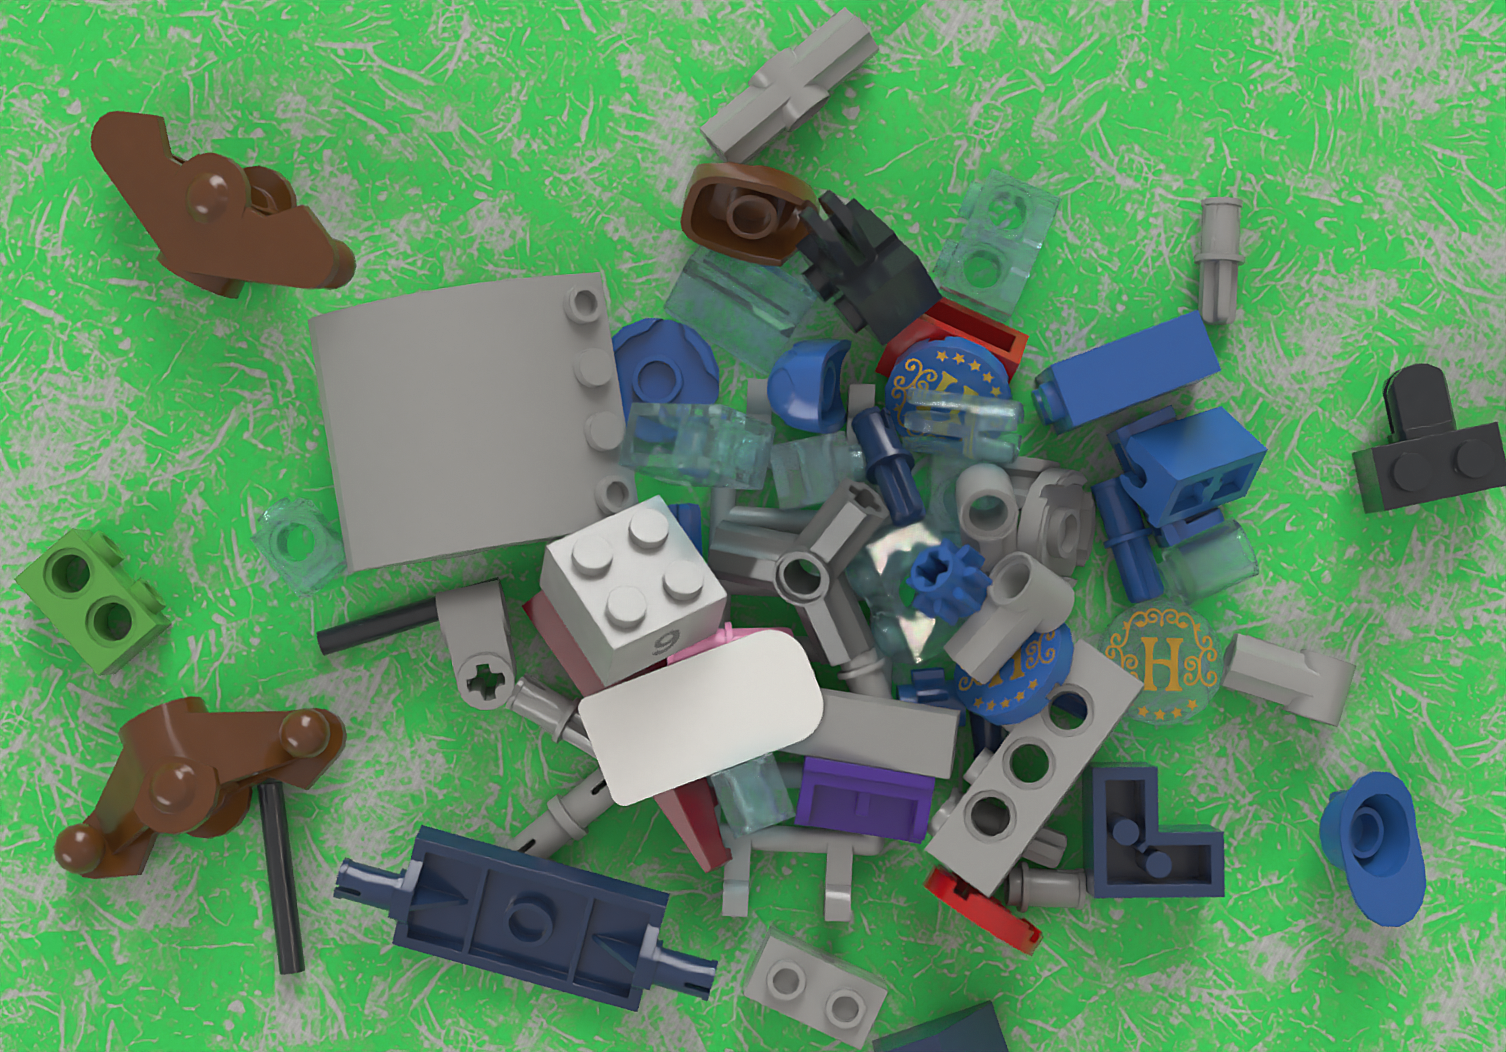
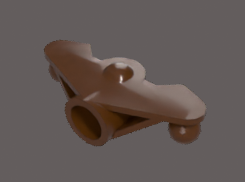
M112 111L100 117L94 125L91 134V149L96 160L159 247L158 262L175 275L204 290L235 299L238 298L245 282L307 290L321 288L332 290L347 285L354 277L357 266L354 252L344 242L332 239L309 206H297V197L290 182L280 172L260 165L242 168L232 158L213 152L197 154L189 160L172 154L164 117L158 115Z
M194 696L175 699L144 711L130 719L120 728L118 735L123 749L94 811L83 823L68 826L58 834L53 847L55 860L66 871L79 874L85 878L106 879L142 875L159 834L179 835L187 833L193 837L207 839L229 834L242 823L250 809L253 793L252 787L271 777L309 790L339 758L344 750L347 740L345 724L338 715L329 710L319 708H303L291 711L209 712L204 700L201 697Z

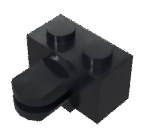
M827 190L818 198L821 207L828 216L826 221L809 206L798 214V217L809 232L805 238L795 245L809 266L801 275L823 303H826L832 297L836 300L832 303L834 310L853 333L857 334L864 328L884 346L943 297L920 258L897 237L889 226L870 209L867 210L855 198L845 205L835 193Z
M1412 364L1393 372L1384 381L1382 394L1391 435L1387 436L1389 444L1352 453L1365 514L1506 486V458L1498 422L1457 430L1447 380L1440 368L1430 364Z

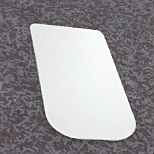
M763 630L587 696L579 703L578 710L613 800L619 805L627 806L804 740L818 727L823 715L824 705L819 685L805 650L800 643L784 632Z

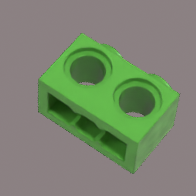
M72 528L14 580L98 676L116 674L172 625L161 612L166 607V603L155 588L146 580L139 578L135 582L119 564L125 559L124 554L105 533L98 530L93 534L90 530ZM80 556L89 566L90 577L86 586L77 592L69 585L66 573L69 564ZM118 604L125 606L132 618L131 629L122 639L115 637L108 628L109 613Z

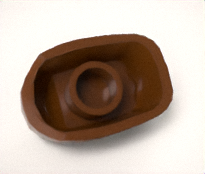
M732 161L725 163H702L696 166L687 185L680 223L682 231L689 239L712 251L748 263L782 267L785 262L799 252L795 245L809 234L798 214L807 206L820 214V204L810 185L787 172L768 166L743 165Z

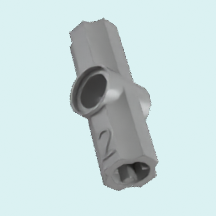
M844 7L794 50L790 47L785 48L769 59L751 77L748 82L749 87L702 125L700 133L724 163L732 161L745 165V163L762 152L769 143L785 130L790 133L812 118L829 101L831 97L829 93L879 52V47L859 18Z

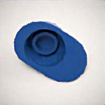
M1372 771L1358 778L1349 790H1339L1330 794L1329 803L1325 807L1320 819L1319 840L1321 849L1329 862L1346 873L1348 886L1354 902L1366 918L1382 927H1400L1412 920L1423 904L1426 890L1425 864L1410 792L1403 781L1390 772Z

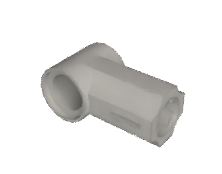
M980 463L970 466L961 473L956 481L955 498L959 516L961 547L968 544L986 558L979 570L990 577L992 570L1006 555L1017 552L1019 512L1009 475L1002 468L994 464ZM986 495L996 496L1001 499L999 504L987 510L976 509L971 506L976 499Z
M1013 552L1006 555L996 564L989 577L993 580V584L987 587L989 597L982 604L981 610L973 613L943 647L952 660L983 685L993 678L1034 631L1037 633H1048L1062 625L1070 615L1074 605V591L1071 585L1025 552Z
M1234 633L1221 663L1218 685L1284 705L1282 709L1284 711L1338 727L1356 665L1301 649L1300 653L1252 636Z

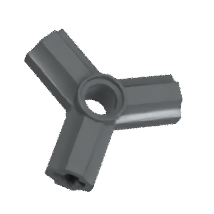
M845 477L799 535L722 520L716 527L713 542L709 549L708 567L716 579L777 591L785 601L795 606L821 665L829 664L833 667L853 660L856 656L870 650L875 643L873 634L844 570L890 512L884 506L881 496L864 482H855ZM799 559L809 560L815 564L821 576L812 575L805 571Z

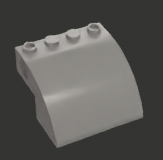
M600 272L517 278L441 288L368 302L308 319L348 573L464 557L496 548L559 540L639 504Z

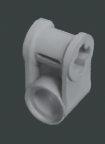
M500 580L436 593L439 623L445 645L449 648L457 688L462 699L471 707L479 710H493L503 706L510 699L515 688L517 662L510 637L511 627L508 609ZM480 664H489V669L492 673H500L498 674L495 686L486 687L485 680L482 677H476Z

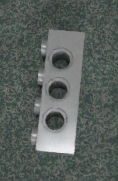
M1079 638L1074 645L1070 672L1062 687L1055 683L1052 691L1046 696L1051 701L1038 714L1018 724L1001 725L1010 732L996 753H993L988 748H984L963 777L964 780L971 784V787L956 806L951 801L946 800L931 819L927 827V833L933 836V839L925 850L988 898L993 896L1144 690L1145 684ZM1063 694H1076L1087 703L1088 714L1086 720L1081 726L1073 730L1060 729L1055 726L1051 719V706ZM1028 745L1041 747L1049 759V768L1046 775L1034 783L1021 781L1013 770L1015 754L1018 750ZM989 797L1001 799L1010 811L1008 827L996 836L983 833L975 822L977 806L981 801Z

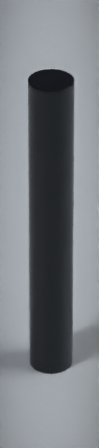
M495 577V578H491V579H488V580H485V581H482V582H478V583H475V584H472V585H477V584L486 583V582H491V581L500 580V579H499V577ZM436 596L318 631L317 640L320 650L326 656L437 622L439 618Z
M282 781L257 785L279 972L280 975L294 974L305 971L283 783Z

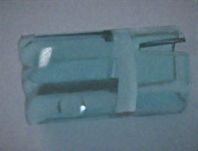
M908 387L907 402L911 404L966 411V415L922 410L906 412L905 428L923 433L961 437L962 441L918 435L903 437L902 442L904 449L912 452L1002 464H1014L1020 451L1022 435L1007 431H1017L1018 423L1024 424V406L1021 402Z

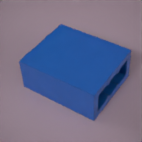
M1197 309L1050 365L1035 377L1038 389L1031 391V397L1043 426L1053 424L1056 435L1059 436L1196 384L1222 370Z

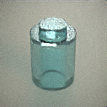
M1233 517L1175 545L1163 547L1161 549L1163 562L1156 564L1164 591L1168 597L1174 599L1180 596L1187 606L1259 575L1258 562L1250 541L1240 524Z

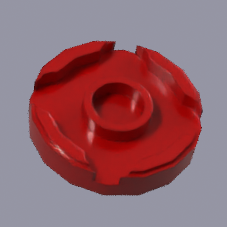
M940 864L938 866L934 865L923 882V886L951 908L995 937L1027 955L1032 956L1043 939V932L1024 917L1021 919L1013 916L1012 911L1002 905L1000 900L994 896L988 898L954 871L950 873Z

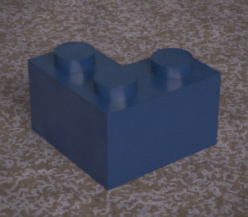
M1147 762L1089 763L1082 773L1083 873L1086 876L1087 893L1093 898L1225 897L1224 831L1209 824L1159 825L1157 766Z

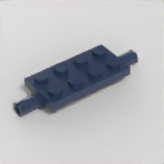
M421 825L416 835L408 869L402 868L400 874L353 861V859L345 857L336 879L335 885L339 886L335 887L333 898H343L389 911L388 918L394 919L397 923L392 942L393 945L638 1012L643 990L650 991L651 985L699 997L704 1001H708L718 961L713 959L710 961L662 947L663 940L658 939L669 893Z

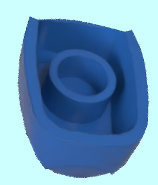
M829 338L801 340L793 344V348L785 351L777 359L767 380V397L772 411L782 418L786 425L820 434H832L844 426L847 422V414L841 399L840 375L842 362L847 352L851 349L852 341Z

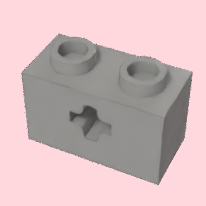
M769 926L743 982L744 996L859 1050L862 1049L888 993L883 978L773 926Z

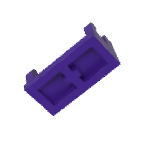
M804 755L794 824L921 844L922 840L925 841L936 777Z

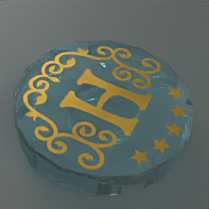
M1163 599L1135 603L1117 615L1108 624L1099 638L1097 650L1145 684L1144 690L1125 714L1132 720L1157 726L1185 722L1204 710L1220 687L1224 668L1220 639L1208 620L1185 604Z

